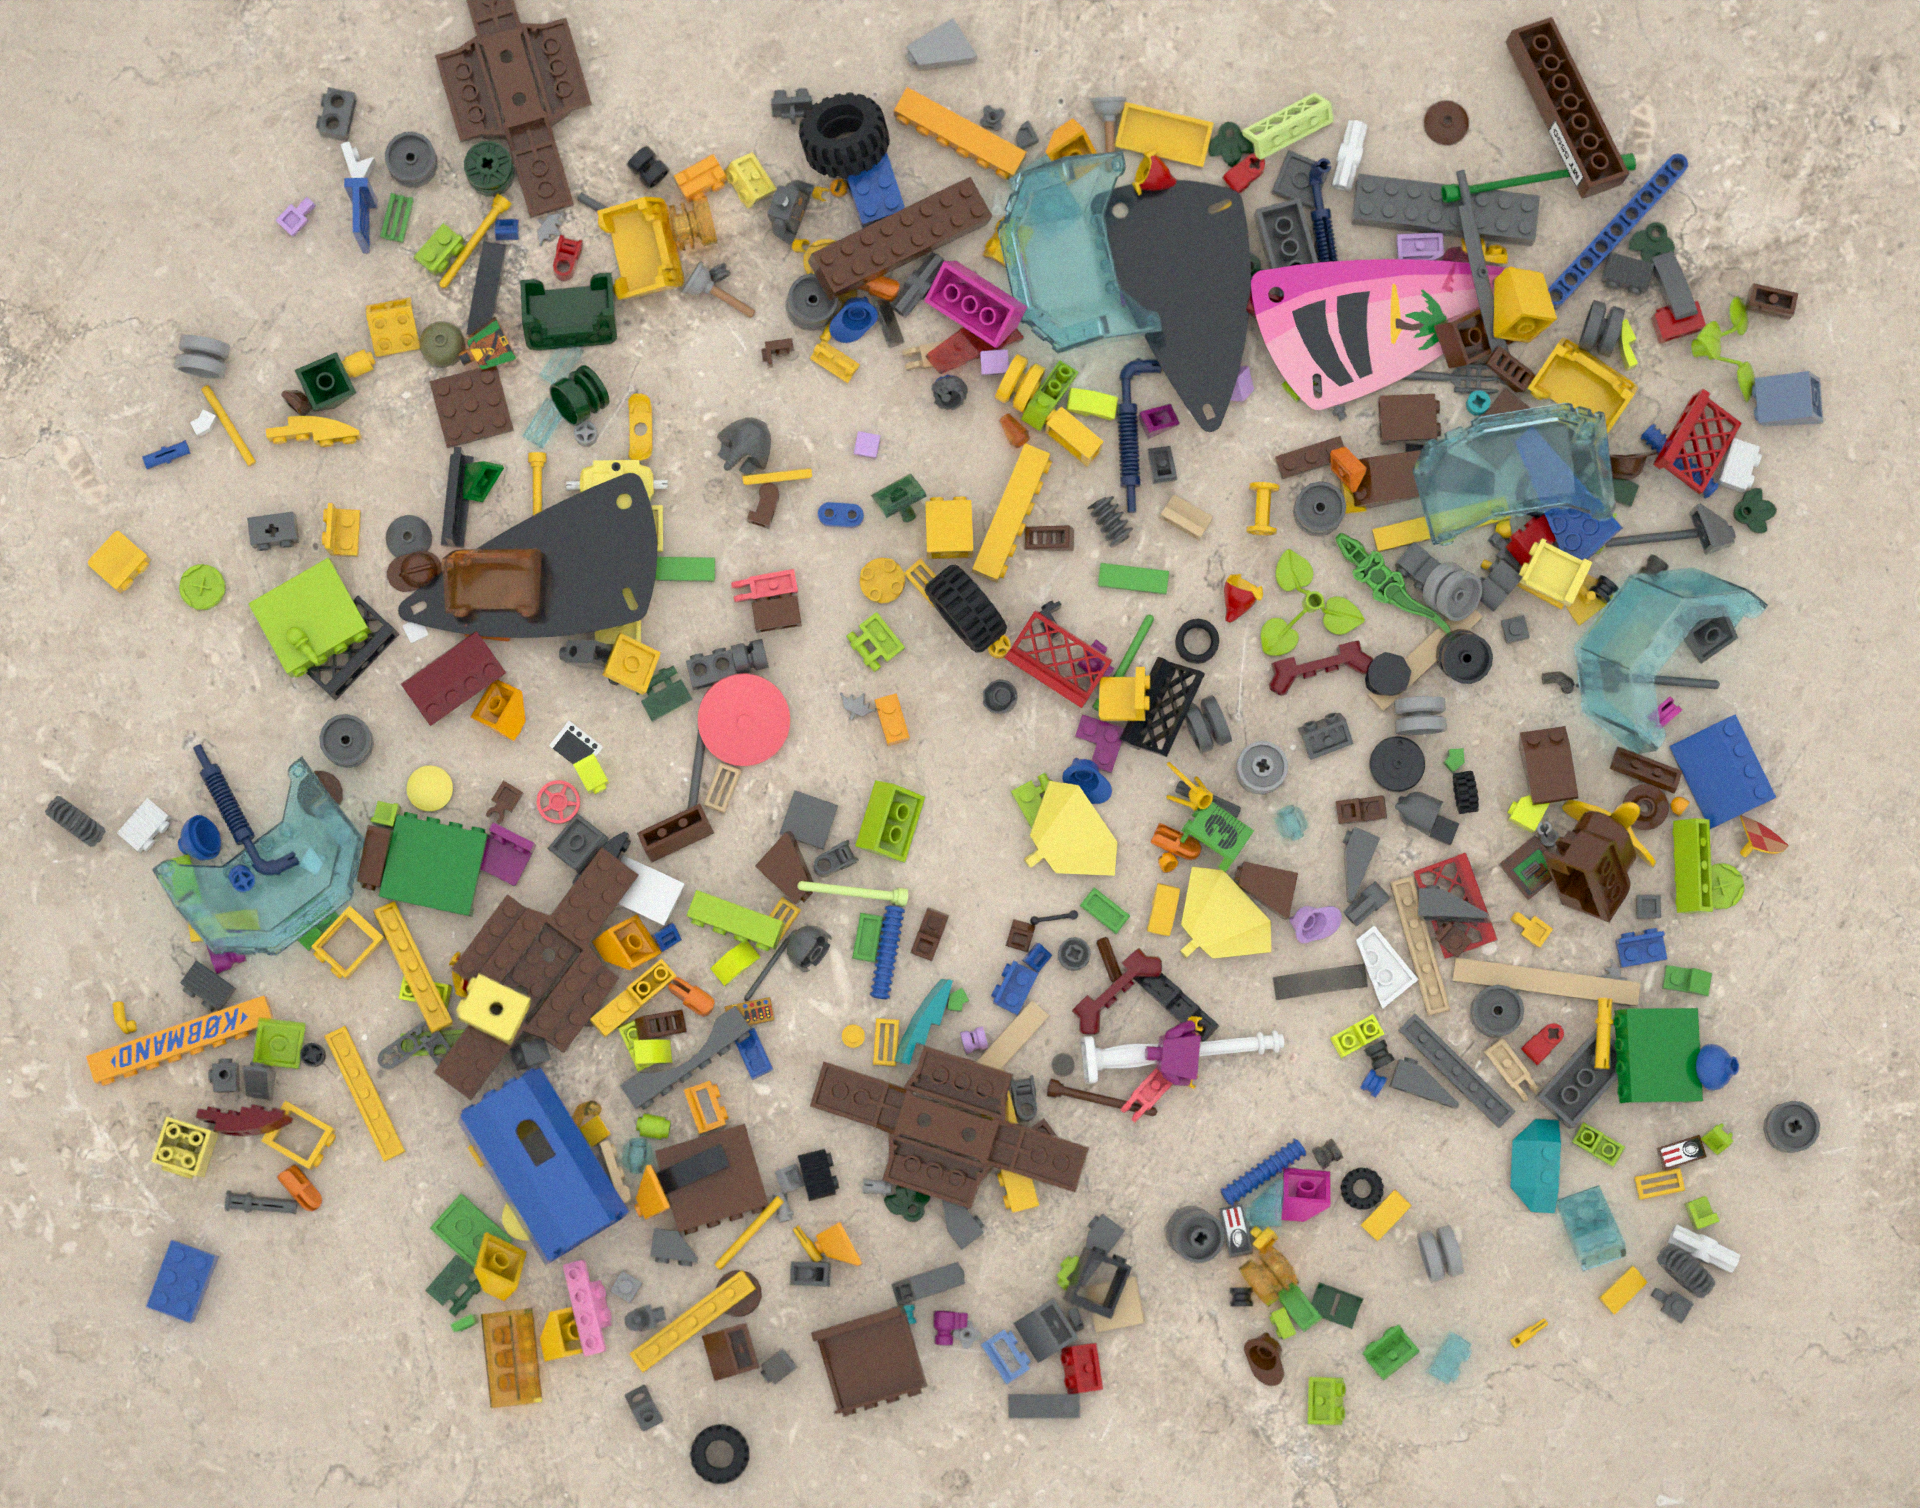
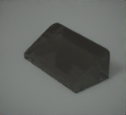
M876 300L873 306L877 310V319L887 346L892 348L903 344L904 338L893 308L890 307V301Z

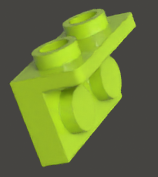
M443 223L415 254L414 259L436 276L438 272L443 273L449 265L448 261L453 255L457 256L464 248L463 244L465 241L461 235H457Z
M1309 1377L1308 1424L1342 1425L1345 1419L1343 1397L1346 1394V1385L1343 1383V1378Z

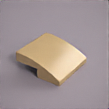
M1136 1277L1127 1279L1112 1319L1092 1312L1096 1333L1145 1323ZM1112 1281L1087 1286L1089 1299L1103 1304Z

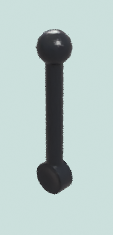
M1072 910L1068 914L1040 918L1033 916L1030 919V923L1037 925L1039 922L1065 918L1075 920L1078 917V912Z

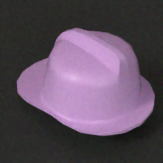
M1304 906L1296 912L1295 916L1289 918V922L1296 932L1297 940L1301 943H1308L1324 939L1336 932L1341 924L1342 914L1334 906L1322 908Z

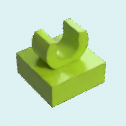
M1723 1123L1714 1126L1701 1138L1716 1155H1719L1733 1143L1731 1139L1733 1133L1730 1132L1727 1135L1722 1130L1724 1127Z

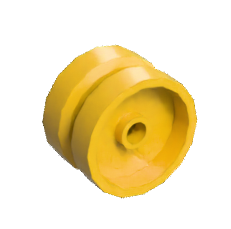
M1017 353L999 385L995 399L1005 404L1016 393L1013 400V408L1024 413L1028 403L1041 385L1046 368L1035 363L1025 374L1028 358Z

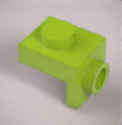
M1068 1255L1059 1265L1062 1269L1056 1274L1059 1278L1056 1283L1064 1291L1067 1290L1070 1283L1066 1278L1075 1270L1079 1261V1257L1076 1255L1073 1258Z

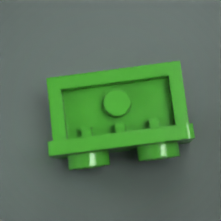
M1398 1324L1387 1329L1383 1337L1378 1341L1368 1344L1362 1354L1368 1364L1384 1381L1420 1351Z

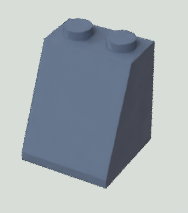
M1810 371L1755 378V385L1752 386L1753 397L1757 400L1754 416L1755 420L1762 426L1823 423L1820 378Z

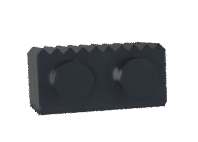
M825 1149L798 1155L808 1200L813 1201L836 1195L835 1190L840 1188L837 1176L831 1175L830 1167L834 1166L831 1152L826 1153Z

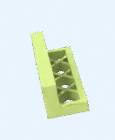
M1313 93L1243 129V136L1254 143L1255 156L1262 160L1334 122L1332 104L1317 93ZM1313 102L1318 103V104H1316V105H1309V104H1311V103H1313Z

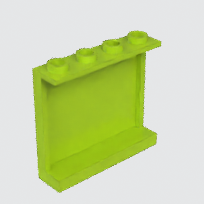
M329 557L248 603L284 670L291 678L305 675L308 672L307 669L314 665L320 666L327 662L328 657L345 652L348 649L347 646L354 642L360 643L368 638V634L372 632L365 623L340 578L336 566ZM291 627H299L304 631L305 638L309 639L307 644L318 657V664L310 661L307 655L301 651V648L296 650L295 645L287 641L286 633Z

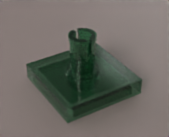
M910 473L875 492L871 497L886 518L899 512L904 522H910L917 516L911 505L927 497L922 486Z

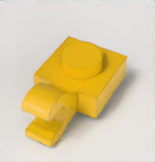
M1517 911L1510 918L1513 923L1523 928L1520 935L1537 948L1542 946L1553 928L1535 915L1529 920Z

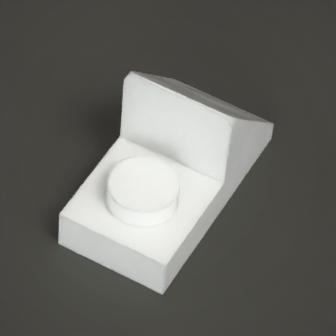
M349 141L342 143L341 147L351 177L369 178L376 164L375 158L371 157L357 162L361 160L357 147L352 148Z

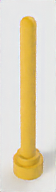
M496 194L492 200V209L440 280L439 286L441 288L448 287L497 216L504 211L507 212L512 205L510 201L500 194Z
M544 452L528 453V463L533 468V515L542 511V468L544 463H546V453Z

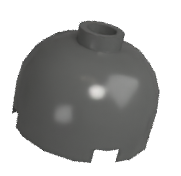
M807 925L798 930L795 929L788 936L787 956L803 973L809 972L810 970L807 967L812 964L816 967L825 957L830 948V944L827 941L828 939L832 940V937L818 926Z

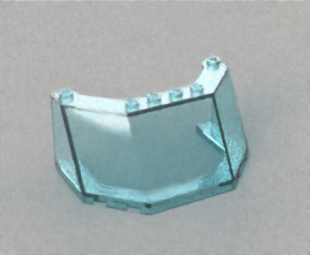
M1123 151L1066 156L1018 173L1015 180L1017 186L1014 193H1010L1005 207L1006 216L1004 221H1000L997 229L1012 297L1028 306L1020 322L1029 325L1032 328L1031 331L1042 341L1050 343L1052 349L1057 354L1148 336L1163 331L1159 315L1155 311H1147L1119 287L1104 214L1118 177L1122 176L1126 169Z
M1567 402L1473 419L1470 421L1471 426L1463 429V427L1459 426L1444 433L1445 438L1436 441V439H1432L1426 442L1412 469L1432 545H1450L1458 535L1491 519L1501 520L1510 515L1520 517L1529 512L1545 513L1554 508L1562 510L1572 508L1591 514V517L1597 519V521H1605L1613 516L1616 509L1605 414L1600 411L1593 414L1591 409L1582 406L1575 409L1571 403Z
M1696 568L1629 575L1574 646L1578 665L1577 674L1579 689L1581 690L1582 712L1632 752L1641 754L1657 751L1666 738L1665 729L1659 723L1654 677L1698 620L1729 616L1735 628L1743 616L1750 619L1759 617L1768 604L1751 590Z
M302 756L292 763L288 769V776L291 781L282 821L253 842L261 859L265 861L277 860L294 851L300 865L282 872L279 876L262 875L252 867L253 862L246 849H244L223 866L183 865L169 859L162 861L152 869L175 908L214 954L235 952L238 955H255V953L278 955L353 897L354 879L357 878L361 861L359 856L361 848L363 849L365 839ZM236 865L247 866L255 877L253 888L247 892L235 890L229 881V872Z

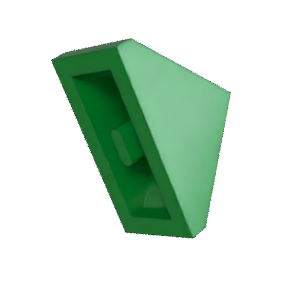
M486 461L467 463L465 466L463 498L483 503L502 473L503 465Z

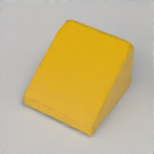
M599 1115L579 1128L591 1147L612 1135Z

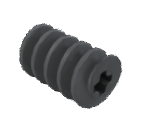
M1114 496L1104 497L1087 508L1089 510L1094 509L1091 513L1092 517L1099 516L1096 520L1097 525L1104 524L1100 529L1101 533L1109 532L1105 539L1106 541L1113 540L1110 548L1127 540L1133 530L1132 527L1126 529L1124 527L1128 523V519L1120 520L1124 513L1115 512L1119 505L1110 504Z

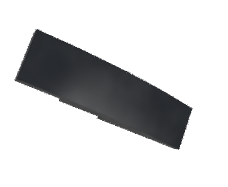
M488 241L483 242L470 308L467 335L475 336L493 322L507 245Z
M1162 972L1159 977H1137L1134 979L1180 1023L1186 1022L1191 1016L1202 1017V1020L1198 1021L1197 1026L1203 1027V1030L1193 1031L1201 1036L1202 1042H1206L1219 1027L1218 1023L1201 1010L1194 1001L1184 994Z

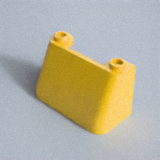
M641 197L597 211L600 229L612 236L621 277L616 278L613 285V290L618 300H626L683 286L684 275L668 207L663 198Z
M1562 337L1527 389L1538 400L1543 398L1552 399L1585 421L1590 435L1598 439L1599 437L1605 439L1635 395L1638 386L1588 351L1579 348L1573 341Z

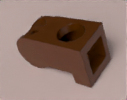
M765 483L759 489L760 500L756 512L749 511L747 522L770 529L779 500V490L775 484Z

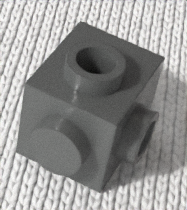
M542 1038L524 1042L510 1048L511 1059L517 1071L522 1069L528 1071L531 1068L537 1070L540 1068V1064L551 1060L546 1041Z
M231 1058L218 1059V1063L212 1064V1069H209L208 1073L209 1083H213V1092H240L239 1064L236 1062L232 1063Z

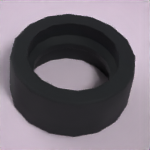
M1199 618L1185 622L1178 630L1175 639L1176 650L1179 655L1187 662L1194 664L1205 663L1210 660L1217 652L1220 642L1215 626L1207 620ZM1193 628L1204 629L1210 636V647L1203 654H1192L1184 646L1185 634Z

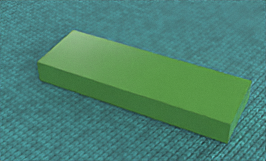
M657 557L655 581L715 582V558Z
M1101 563L1098 587L1166 595L1169 571Z

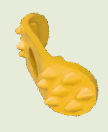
M636 393L628 399V456L630 460L641 461L648 459L652 455V404L647 395ZM639 423H644L647 426V432L642 436H638L635 433V427Z

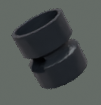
M645 146L636 152L626 164L634 175H640L639 180L647 189H651L660 183L670 171L662 160H656L657 155L649 146Z

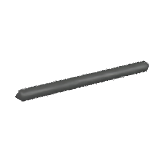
M785 938L744 996L745 1001L752 997L788 945V938Z

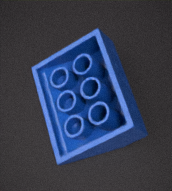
M1736 714L1669 746L1704 819H1709L1710 829L1776 798Z

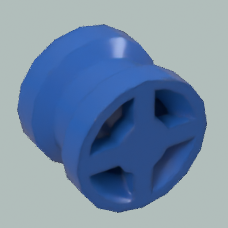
M239 864L231 868L228 878L235 890L247 892L253 888L255 877L247 866Z
M1371 1069L1363 1080L1360 1089L1371 1092V1096L1376 1098L1386 1083L1387 1078L1378 1076L1376 1071Z

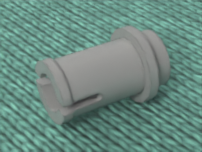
M1545 821L1546 827L1541 822L1537 826V831L1541 835L1542 844L1547 847L1555 846L1556 840L1559 838L1558 833L1553 830L1549 822Z
M863 1179V1194H883L884 1197L887 1194L891 1195L892 1183L884 1180Z
M787 1193L773 1194V1200L776 1196H779L784 1201L776 1210V1219L779 1220V1223L792 1220L794 1212L790 1210Z

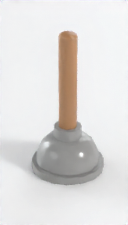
M1126 97L1090 98V103H1093L1095 112L1102 116V122H1105L1106 170L1109 172L1115 171L1114 121H1116V115L1122 111Z
M700 261L690 275L682 292L693 295L700 294L701 292L711 293L748 317H753L755 314L753 308L714 285L715 282L710 280L709 270L703 265L704 262Z

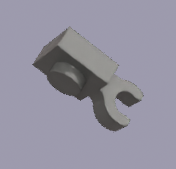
M1497 532L1493 534L1488 541L1492 546L1500 550L1495 556L1500 561L1505 558L1517 567L1519 562L1505 547L1512 540L1507 543Z
M1655 1288L1650 1295L1664 1304L1660 1311L1681 1324L1694 1305L1675 1291H1672L1669 1296L1659 1288Z

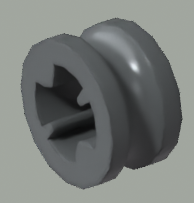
M726 263L719 264L709 271L713 277V282L718 283L731 274L730 270H726Z

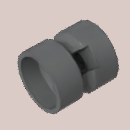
M762 639L750 641L747 646L744 643L731 646L737 674L748 673L751 668H754L756 671L769 668Z

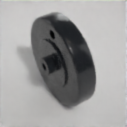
M1393 736L1382 740L1374 748L1369 760V769L1372 778L1381 788L1390 792H1403L1414 787L1422 778L1425 771V758L1422 750L1414 741L1406 737Z

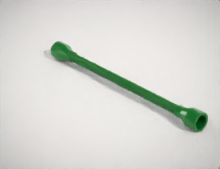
M1622 154L1621 157L1628 172L1635 171L1636 160L1634 154ZM1567 169L1482 184H1468L1471 195L1571 176ZM1459 184L1442 185L1441 196L1444 203L1456 202L1462 198Z

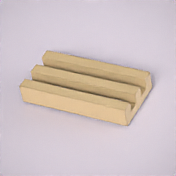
M720 762L703 806L725 814L742 770ZM726 769V774L714 804L710 803L711 797L722 770ZM731 772L735 773L724 803L720 807L718 806Z

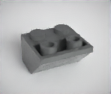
M1054 1298L1013 1323L1038 1363L1078 1339L1077 1334Z

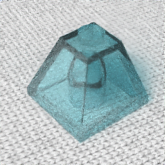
M1283 1179L1274 1180L1250 1203V1207H1246V1221H1250V1226H1281Z

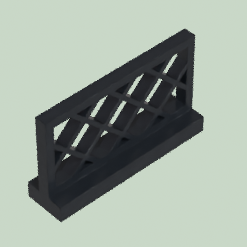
M454 446V454H450L441 546L458 548L465 547L470 501L462 496L465 466L467 463L474 462V457L465 456L461 447Z
M357 596L353 601L356 606L360 603L365 608V617L363 619L369 627V621H379L383 626L377 632L368 634V638L365 639V645L361 649H353L352 643L349 645L348 650L341 653L349 654V661L344 666H337V655L333 654V666L321 667L320 665L307 669L308 672L306 673L335 701L400 635L360 596ZM332 670V679L325 685L321 681V671Z
M1157 657L1149 674L1150 689H1146V696H1150V710H1145V721H1128L1119 740L1134 749H1142L1167 757L1205 673ZM1176 670H1177V671H1178V674H1179V677H1177V678H1175L1174 680H1172V678H1173V676H1174V674H1175V672H1176ZM1195 675L1193 682L1187 686L1186 679ZM1181 683L1182 690L1174 694L1173 687ZM1166 691H1168L1169 698L1162 701ZM1184 696L1183 704L1177 707L1176 700ZM1171 704L1173 710L1164 714L1163 708ZM1158 712L1160 718L1153 722L1154 717ZM1175 717L1173 725L1168 727L1166 721ZM1162 725L1163 731L1155 735L1153 729ZM1149 732L1150 739L1143 743L1147 733ZM1165 737L1162 749H1158L1157 742Z

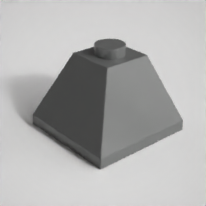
M1701 503L1689 512L1693 525L1697 529L1705 555L1727 548L1735 543V531L1731 525L1728 526L1725 519Z
M1723 604L1692 606L1673 619L1680 636L1701 664L1738 639Z

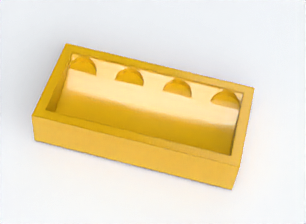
M1125 102L1115 147L1140 153L1158 149V157L1203 167L1214 122Z

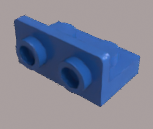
M1657 928L1643 930L1644 934L1635 936V932L1621 934V939L1615 941L1620 967L1624 968L1667 960L1663 936H1665L1664 931L1658 932Z
M1014 960L1011 965L1007 963L1001 974L1005 979L1001 986L998 984L995 986L991 997L995 998L993 1004L1018 1016L1038 973L1018 964Z

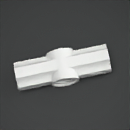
M1348 121L1344 140L1339 148L1336 160L1338 164L1332 182V187L1338 190L1351 191L1356 169L1359 167L1362 157V145L1367 130V124L1361 121Z
M1675 1225L1668 1240L1669 1244L1679 1246L1684 1251L1690 1253V1256L1707 1264L1711 1263L1730 1273H1733L1741 1256L1719 1245L1716 1240L1703 1234L1698 1235L1679 1225Z

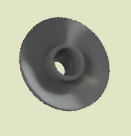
M405 515L395 519L386 532L387 547L395 557L417 551H428L432 543V534L427 523L413 515ZM411 533L412 538L408 541L405 540L404 535Z

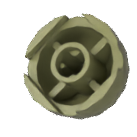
M437 321L428 325L423 330L419 340L420 351L424 359L430 365L438 368L457 364L460 360L459 356L463 355L466 349L465 339L461 330L454 324L446 321Z

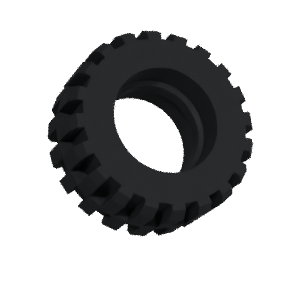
M846 92V95L838 93L834 94V97L823 98L822 102H816L812 105L811 110H807L803 116L804 119L801 120L799 125V138L810 167L824 176L828 174L831 178H837V176L848 178L850 175L858 176L863 171L871 170L874 164L877 165L881 161V156H885L890 144L889 132L881 107L873 99L866 98L865 95L859 93L857 95ZM855 132L845 138L833 139L843 133Z
M949 565L926 584L924 591L936 610L959 638L975 653L985 651L1006 633L1007 625L1001 614L980 587L958 565Z

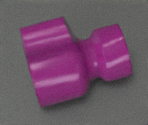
M1097 639L1091 645L1105 655L1107 647ZM1098 657L1089 659L1092 671L1101 670L1105 664ZM1086 660L1079 661L1077 666L1087 673ZM1110 665L1103 677H1109L1115 668Z
M220 939L206 943L216 974L230 970L234 963L240 964L247 961L241 944L233 946L231 950H227Z
M934 1311L933 1327L937 1330L934 1344L953 1345L951 1332L955 1329L967 1327L968 1313Z

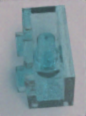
M1448 1332L1425 1372L1444 1384L1448 1385L1450 1381L1454 1383L1461 1372L1458 1367L1462 1361L1466 1363L1473 1351L1470 1349L1472 1344L1455 1333Z

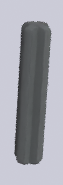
M1179 781L1175 792L1189 798L1191 788L1184 781ZM1213 795V803L1235 818L1238 817L1241 810L1240 806Z

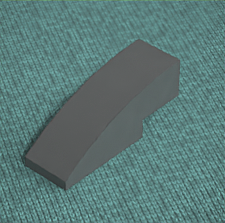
M1673 251L1651 257V263H1654L1652 272L1660 285V292L1675 320L1698 314L1690 288Z

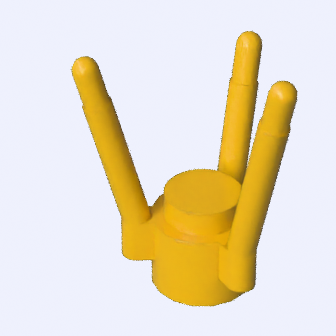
M1167 762V766L1191 788L1189 791L1191 802L1171 795H1167L1166 798L1188 806L1194 811L1198 808L1206 809L1212 802L1213 794L1205 787L1199 777H1194L1199 786L1197 787L1171 762Z

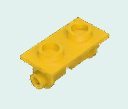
M824 340L815 346L814 352L810 357L812 361L846 383L850 381L860 366L859 363Z

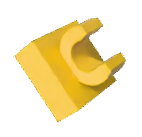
M1255 1225L1249 1232L1256 1239L1253 1243L1254 1247L1263 1255L1279 1239L1277 1234L1269 1227L1262 1231Z

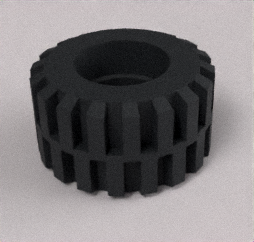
M723 1424L709 1426L702 1430L692 1442L690 1452L692 1467L698 1476L712 1484H726L734 1481L745 1471L749 1462L750 1450L747 1440L739 1430L732 1426ZM716 1440L728 1442L734 1450V1458L731 1464L725 1468L711 1466L706 1458L708 1446Z

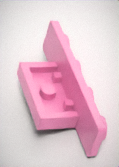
M585 1260L564 1264V1274L584 1356H590L605 1352L606 1346L601 1328L612 1326L611 1312L607 1307L605 1299L606 1290L601 1280L590 1282Z

